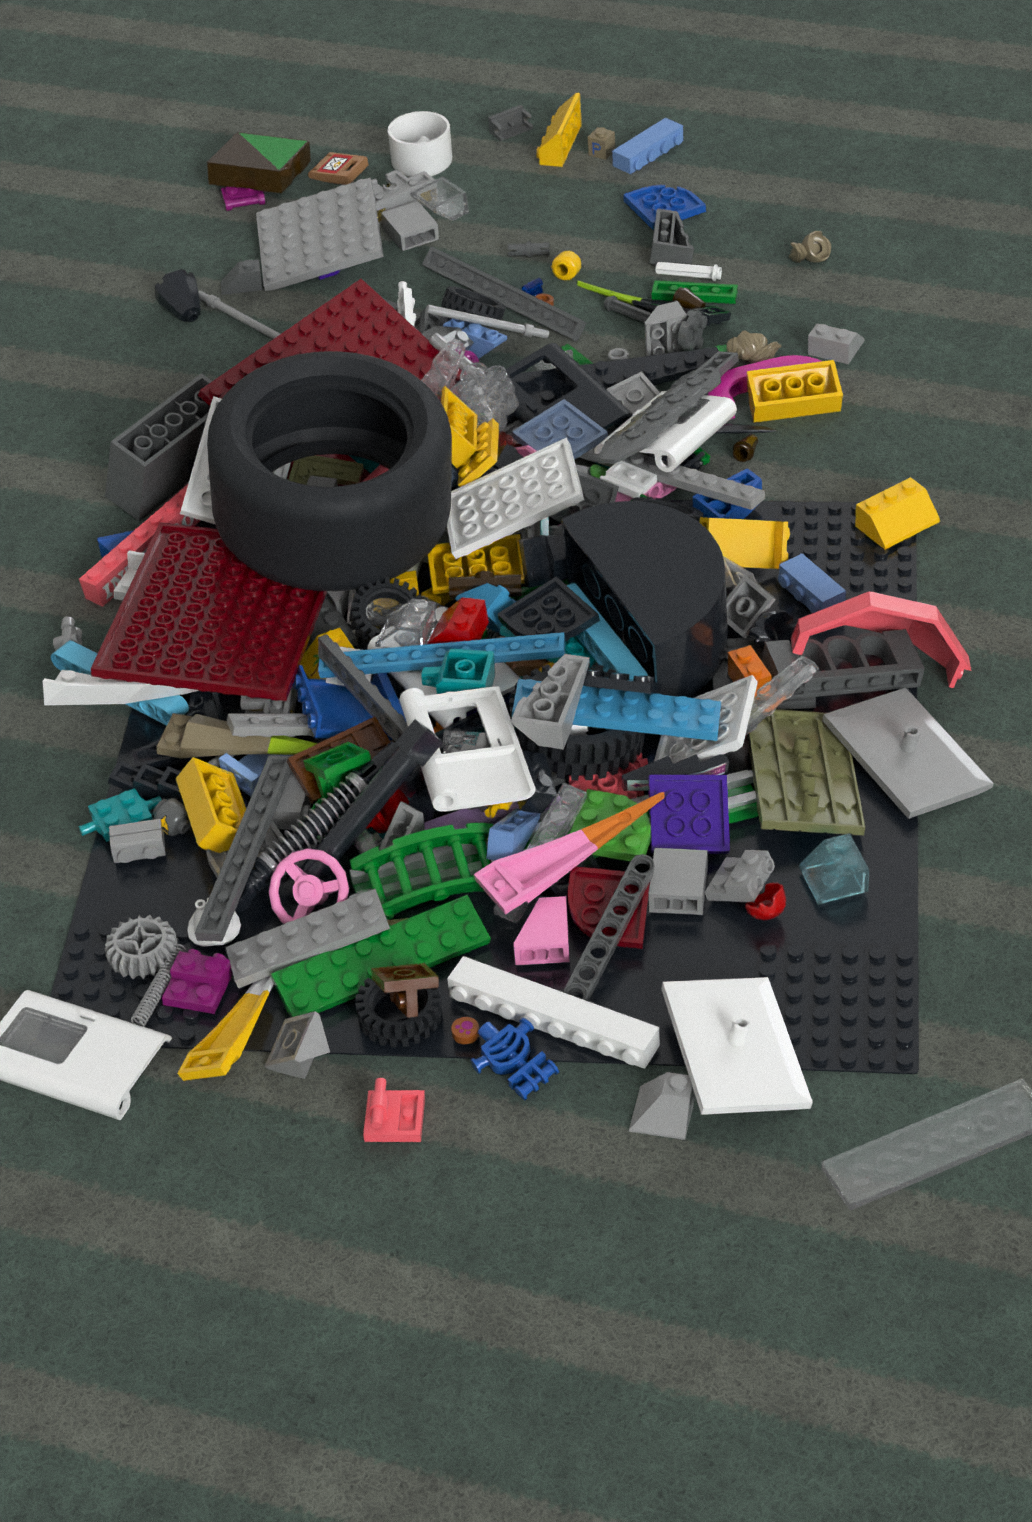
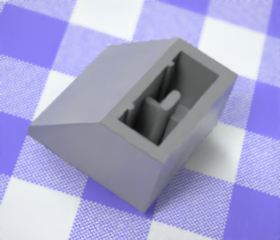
M678 301L657 306L645 321L646 356H651V353L653 355L664 354L665 350L667 353L679 352V349H682V346L678 345V334L682 321H687V315Z

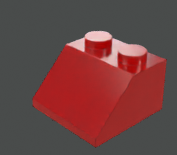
M460 598L442 614L427 644L480 640L489 623L485 600Z

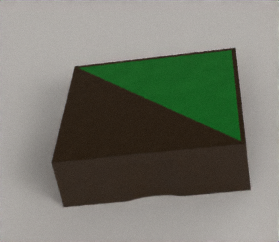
M237 132L207 161L208 182L211 185L283 193L292 183L293 179L302 173L310 163V141Z

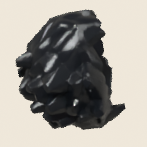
M768 611L761 614L758 621H755V627L751 628L749 635L755 637L754 643L760 645L763 649L765 642L789 640L791 644V637L797 621L793 619L792 615H788L786 611Z

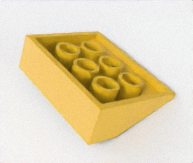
M520 534L505 536L488 546L479 548L469 555L458 559L452 554L450 543L436 544L428 554L433 594L449 593V577H471L480 571H490L495 575L521 574V584L525 583L519 546Z

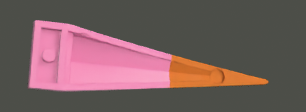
M660 792L581 830L540 846L497 859L474 874L475 880L506 915L524 902L529 903L659 803L665 797L664 792Z

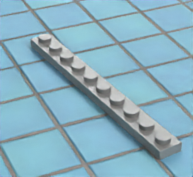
M596 446L579 457L608 467L614 465L613 463L599 462L601 452L598 454L594 453ZM635 453L621 460L656 474L658 482L750 510L765 499L764 490L700 472L696 469L679 465L671 472H664L656 465L655 458L643 455L642 453ZM662 460V462H663L666 466H668V462Z

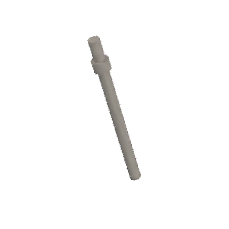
M201 290L198 291L199 299L206 302V305L210 308H217L271 339L280 335V333L221 302L220 298L208 295Z
M429 304L426 308V313L522 333V336L548 338L549 336L548 330L535 328L531 324L524 323V325Z

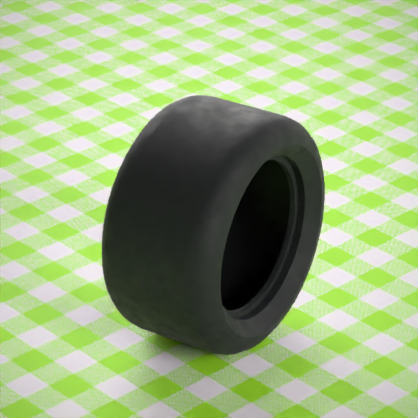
M340 351L310 352L285 357L254 370L238 381L225 394L212 415L208 430L207 450L214 521L228 549L240 561L260 575L275 582L305 590L346 591L359 589L361 586L364 588L365 583L371 582L374 585L377 580H380L382 583L386 577L393 579L406 572L428 555L442 537L451 510L452 434L448 416L440 400L431 389L415 375L398 365L369 355ZM325 454L357 456L374 461L389 469L373 479L337 487L299 484L272 473L295 460Z

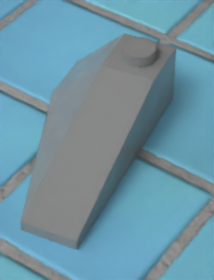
M564 654L547 672L548 676L541 683L537 682L532 687V693L527 698L523 697L518 702L511 723L538 746L564 750L571 732L590 662L589 657Z

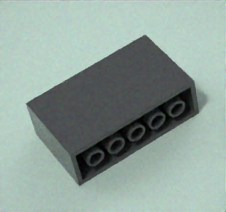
M202 373L110 443L105 497L138 521L171 497L190 480L191 473L188 468V462L197 455L210 406L198 396L199 391L212 382Z

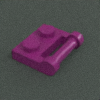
M240 187L221 188L226 211L236 207L265 204L262 191Z

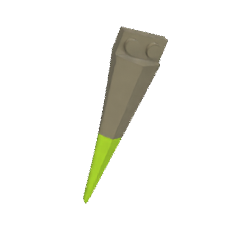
M173 713L157 745V754L176 758L218 756L225 753L229 755H295L318 743L285 735L271 737L233 736L227 721L199 714L191 717Z

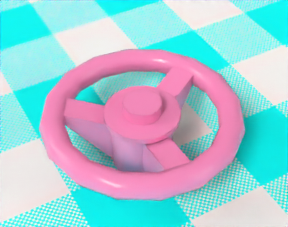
M307 848L292 852L279 862L271 876L269 897L272 910L279 920L285 924L309 915L316 905L323 904L328 899L329 894L339 891L337 902L347 900L349 886L346 872L337 859L322 850ZM306 859L321 861L330 867L337 880L324 882L316 876L307 875L295 863ZM285 872L295 881L293 896L299 903L293 917L287 914L281 905L279 897L280 880Z

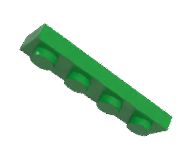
M654 281L652 300L673 301L675 292L678 288L682 287L688 288L704 302L735 304L738 285Z

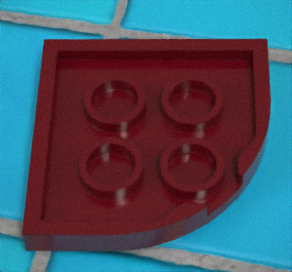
M574 867L570 871L568 885L569 911L575 924L590 938L625 871ZM650 883L617 946L643 948ZM629 884L624 887V890L629 894H634L638 892L639 888L636 885ZM618 905L614 907L613 911L617 915H624L628 912V909L625 906ZM609 926L605 927L602 933L610 937L614 936L617 931Z

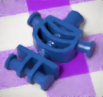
M521 1018L517 1028L508 1024L500 1032L490 1022H487L478 1031V1034L486 1041L481 1046L482 1056L476 1060L474 1058L470 1059L478 1074L481 1073V1069L488 1065L493 1072L500 1075L512 1073L518 1069L515 1074L508 1078L509 1087L512 1090L514 1089L525 1101L530 1092H537L539 1090L537 1083L542 1082L546 1084L549 1082L548 1078L552 1074L557 1075L559 1073V1069L551 1060L548 1059L546 1061V1054L544 1052H540L528 1063L526 1062L531 1052L526 1033L534 1030V1026L527 1019Z

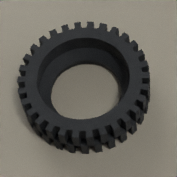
M589 663L587 670H590V669H591V670H601V671H603V667H604V666L596 665V667H595V669H594V668H590V663ZM549 664L542 666V672L534 669L531 671V677L526 674L522 679L543 681L548 676L547 672L551 667ZM609 669L607 672H605L604 676H609V673H614L616 671L613 669ZM517 683L515 684V690L512 689L509 700L510 719H512ZM513 725L522 751L545 754L550 773L557 772V778L564 779L565 774L571 775V780L578 781L579 776H584L585 781L593 780L594 774H597L599 779L606 778L607 771L611 775H615L618 773L619 767L625 770L629 767V762L634 763L637 755H640L645 733L614 729L596 735H569L563 750L538 746Z

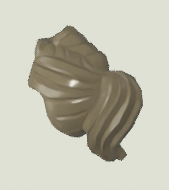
M822 231L811 232L803 239L802 243H791L793 248L790 251L789 258L796 263H800L804 259L814 263L825 261L831 253V243L822 235Z
M742 331L737 337H733L727 342V352L738 353L739 359L748 361L751 364L773 359L777 350L781 348V344H778L777 341L768 344L767 338L763 334L749 333L747 331Z

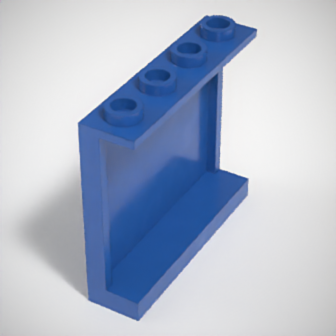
M298 666L293 689H296L298 693V702L302 704L303 715L307 716L308 728L312 729L315 738L329 739L372 718L345 686L326 683V679H307L303 666ZM387 673L374 674L373 680L370 683L376 685L379 693L385 699H388L392 707L398 714H402L405 719L402 707ZM386 733V735H387V737L389 738V740H393V739Z

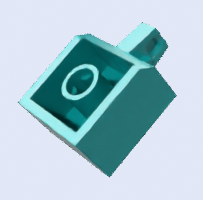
M449 649L444 655L441 667H423L421 674L422 685L435 687L437 694L492 687L496 675L494 651Z

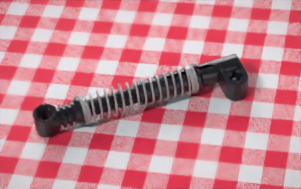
M394 742L387 744L371 761L367 762L359 770H353L345 778V783L339 782L340 787H333L334 792L327 793L328 798H321V804L315 803L316 808L314 810L309 809L310 814H303L306 823L297 820L299 829L291 825L293 834L285 830V835L288 839L285 840L282 836H278L281 845L272 841V845L275 848L274 851L270 847H266L268 854L260 852L257 855L235 912L245 911L251 906L252 899L256 897V893L259 894L261 889H265L266 885L270 884L272 874L279 862L292 852L303 850L306 846H308V849L317 847V842L323 840V836H326L325 834L332 829L396 751L398 746ZM419 764L398 788L399 790L410 793L418 789L422 782ZM320 835L321 840H317L316 837ZM314 840L315 846L309 843Z

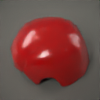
M779 883L766 884L765 891L762 894H758L754 902L746 903L747 913L759 920H769L779 916L786 906V895L783 885Z

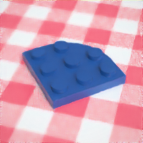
M654 185L623 194L624 202L652 230H654L657 208L677 211L681 220L706 212V205L694 193L681 187H677V190L671 187L665 188V185Z

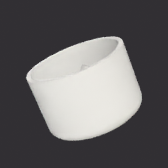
M419 111L399 116L390 123L388 137L391 163L395 170L400 171L407 177L414 176L423 171L430 176H434L449 167L452 162L449 121L444 116L433 112Z

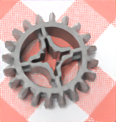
M139 915L137 919L132 920L129 917L128 922H119L118 928H112L111 934L107 935L105 952L107 961L115 972H120L123 977L130 975L132 979L136 976H141L144 980L145 975L151 974L155 976V972L161 966H164V960H172L171 956L176 957L169 952L176 954L173 951L178 950L176 949L178 946H174V944H178L175 931L170 927L168 921L163 922L160 917L153 919L151 915H148L146 918H142Z

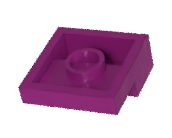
M190 949L188 952L179 951L170 970L171 980L162 997L163 1005L215 1014L233 975L230 960L218 953L211 957L202 955L195 949Z

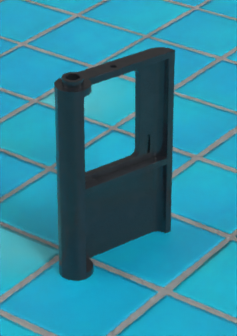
M556 343L545 345L493 376L487 384V390L523 424L563 399L603 429H607L612 425L617 429L620 427V424L622 425L633 416L630 410ZM541 360L546 364L551 363L577 387L546 407H541L511 379Z

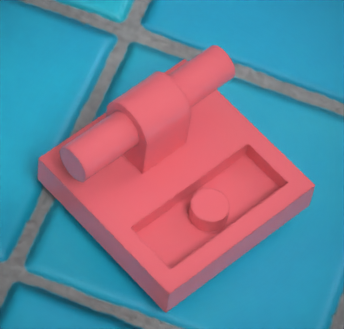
M377 1078L374 1090H368L363 1134L364 1142H421L425 1106L424 1090H386L387 1081L384 1078Z

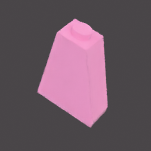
M566 896L538 899L514 942L516 965L570 962Z

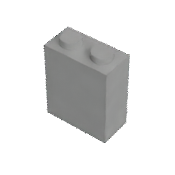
M418 201L381 212L383 229L402 251L439 240L438 224Z
M655 848L653 856L654 874L649 887V912L703 915L704 892L706 890L708 871L707 850Z

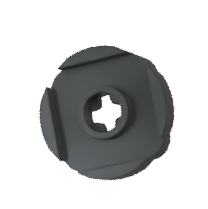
M690 310L686 314L689 316L687 321H682L678 334V345L682 346V349H679L680 352L702 348L704 341L702 333L707 325V316H703L701 312Z

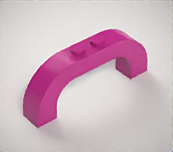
M789 355L736 367L722 375L721 383L711 392H708V396L730 398L735 403L733 397L748 392L747 371L822 361L807 356Z

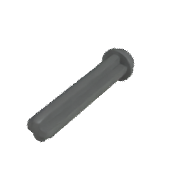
M609 296L604 302V308L608 312L613 310L643 323L652 314L617 300L616 296Z

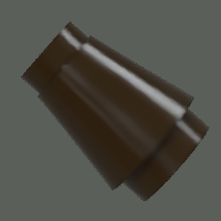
M678 288L673 297V302L678 301L682 308L696 309L703 308L706 305L704 301L688 288Z
M748 434L735 443L733 446L734 458L740 462L750 461L754 456L758 438L754 434Z

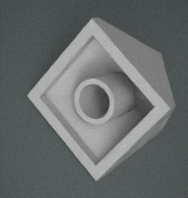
M311 1012L285 1019L264 1067L305 1079L314 1057L330 1052L320 1015L317 1012Z

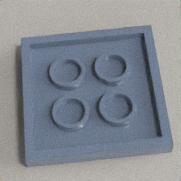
M563 399L512 431L513 439L522 446L529 445L536 451L567 438L575 460L607 438L608 432Z

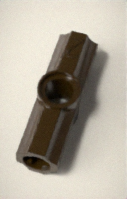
M480 571L471 577H449V599H455L459 594L486 583L495 587L501 585L509 591V597L522 596L521 574L495 575L490 571Z

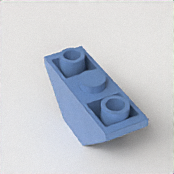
M451 319L443 324V327H459L474 342L469 351H472L478 359L507 340L506 335L483 327L480 324Z

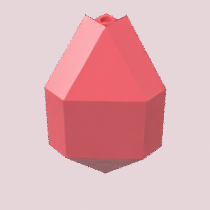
M870 591L799 618L791 637L792 653L802 655L809 636L843 625L879 633L906 629L913 645L946 668L950 688H954L957 679L962 678L964 669L971 671L968 654L936 606Z

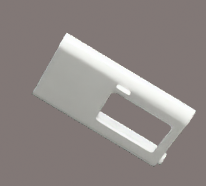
M499 686L427 696L424 695L421 689L410 688L400 695L399 700L407 725L409 726L416 719L433 733L434 730L428 715L429 712L475 706L479 712L490 744V748L441 754L440 748H438L424 766L420 765L433 807L436 810L452 811L522 801L530 798L535 793L536 789Z

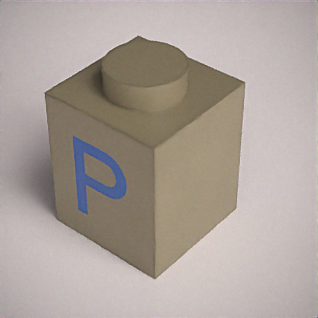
M597 127L588 136L589 156L606 160L615 149V132Z

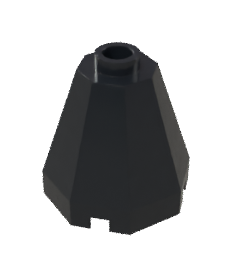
M183 269L165 274L161 285L159 282L155 285L156 300L181 321L194 322L201 315L197 281L194 274L191 272L188 274Z

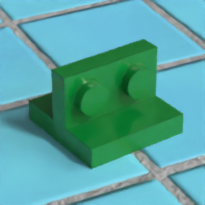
M346 742L303 760L306 770L315 775L320 795L326 799L328 798L327 793L334 792L333 787L339 788V782L345 783V778L353 770H359L372 759L368 750Z

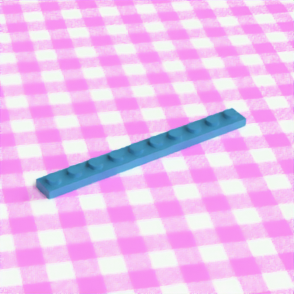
M564 632L347 651L343 653L349 656L353 664L366 675L423 670V667H441L444 655L449 649L494 651L495 663L560 658L565 654ZM319 658L318 673L320 678L336 677Z

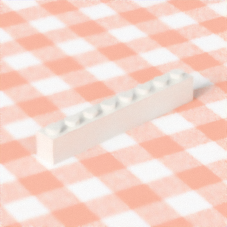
M464 956L447 978L449 997L459 1002L471 1004L481 1010H487L505 1019L517 1022L521 1018H525L538 1030L549 1033L554 1037L571 1041L578 1046L598 1051L605 1056L625 1061L629 1065H636L645 1069L660 1046L659 1027Z

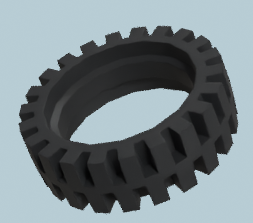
M455 286L447 287L441 304L443 308L498 320L503 319L506 309L504 304L491 297Z

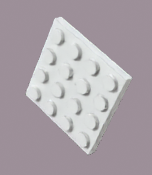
M750 675L695 697L696 699L721 701L717 741L661 735L654 762L669 756L674 764L695 754L703 762L720 754L735 752L743 747L758 683L755 677Z

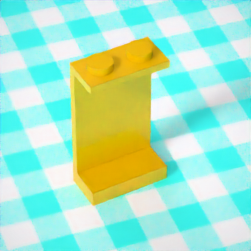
M700 517V524L713 535L723 556L741 567L779 569V564L788 560V552L786 551L787 540L790 536L788 522Z

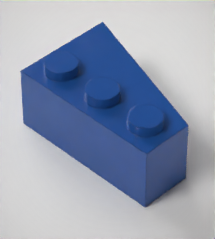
M748 468L727 478V480H733L737 483L762 490V479ZM701 494L693 496V507L703 512L704 518L744 519L755 509L750 510Z

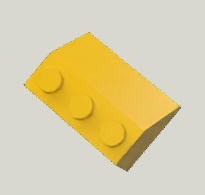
M911 477L856 504L855 526L885 550L940 522V518L927 490Z

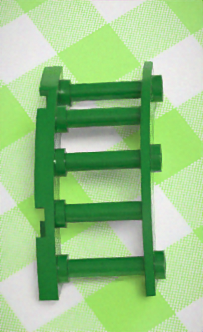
M467 823L466 828L454 829L453 825H447L412 833L392 840L393 845L380 850L377 846L350 860L352 870L364 871V873L368 874L372 889H376L385 916L387 920H391L395 914L433 899L434 901H441L448 898L449 895L484 891L475 880V877H471L461 844L476 846L482 868L492 863L490 859H486L487 838H489V829L494 825L491 823ZM448 845L452 849L461 879L442 883L433 849ZM420 852L423 854L432 886L413 891L404 858L406 855ZM393 862L403 895L387 902L378 870L381 866Z

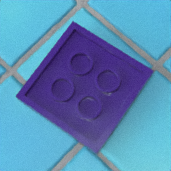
M727 775L648 776L649 798L660 792H664L665 795L664 799L649 810L651 825L650 854H654L655 848L707 850V854H728L730 852Z

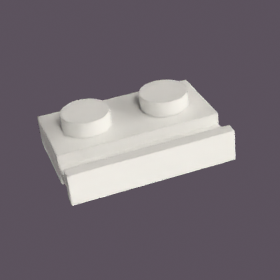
M624 461L615 463L606 471L605 476L600 477L601 480L619 486L618 492L632 498H640L641 494H645L657 483L656 474Z

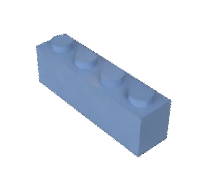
M667 118L662 119L612 151L613 166L629 174L640 170L647 163L653 162L658 156L667 153L671 148L682 143L683 125Z

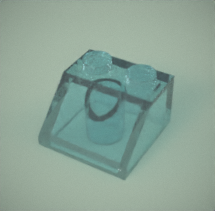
M850 833L825 839L799 864V868L818 904L868 892L869 868Z

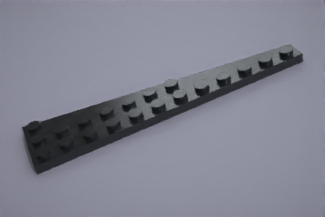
M717 347L607 362L598 361L580 366L605 389L641 371L653 385L677 380L698 369L719 350ZM557 368L524 372L511 378L541 407L548 406L577 388ZM492 377L468 378L464 381H457V389L464 403L477 414V428L483 422L488 423L492 418L499 425L518 421L487 390V384Z

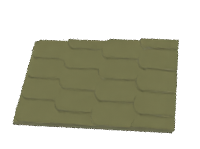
M763 708L751 709L746 733L761 829L773 830L774 828L775 830H801V832H827L848 835L851 833L852 835L864 836L865 823L852 754L822 721L823 715L826 713Z

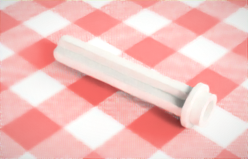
M658 262L656 273L707 278L716 281V279H721L722 268L716 264L714 266Z

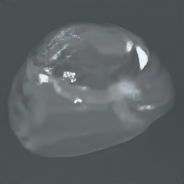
M380 598L372 601L367 606L366 616L376 626H391L400 620L404 607L394 599Z

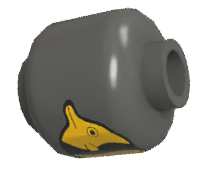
M174 798L163 799L153 810L154 819H161L162 829L167 835L176 836L179 833L184 834L191 826L185 806Z

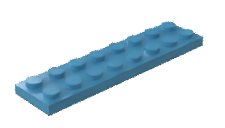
M518 679L512 716L518 702L523 697L527 698L533 691L532 687L537 682L541 683L542 681ZM583 686L573 725L717 741L721 701Z

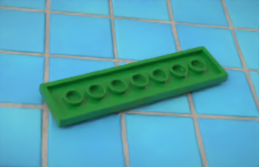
M465 895L389 926L390 929L340 949L321 953L271 973V979L290 1017L311 1012L320 1013L356 998V994H359V987L361 985L365 987L364 981L367 978L372 980L371 968L425 963L430 968L489 944L491 938L468 895Z

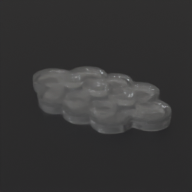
M481 362L469 364L460 374L461 381L455 384L450 391L477 414V428L483 422L488 423L493 418L499 423L500 433L507 425L506 416L513 413L519 405V400L514 394L515 386L509 379L508 373L503 366L497 365L487 368Z

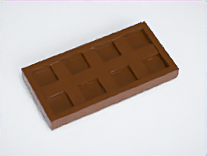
M375 716L287 759V764L311 804L316 803L321 798L315 775L306 770L303 760L346 742L368 750L372 759L390 743L389 738Z

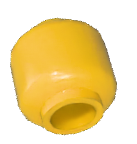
M563 251L553 260L552 272L558 279L570 280L580 271L581 260L575 252Z

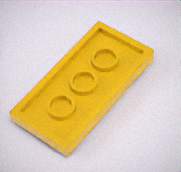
M493 418L488 423L483 422L477 428V451L459 467V487L477 480L497 462L499 423Z

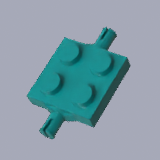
M132 789L111 798L100 800L88 806L92 821L81 826L79 825V831L82 836L97 831L102 834L106 842L110 841L109 826L153 820L150 810L155 809L162 799L158 796L145 801L139 796L136 789Z

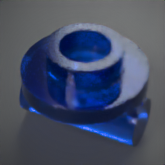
M541 278L523 285L522 291L534 297L543 294Z

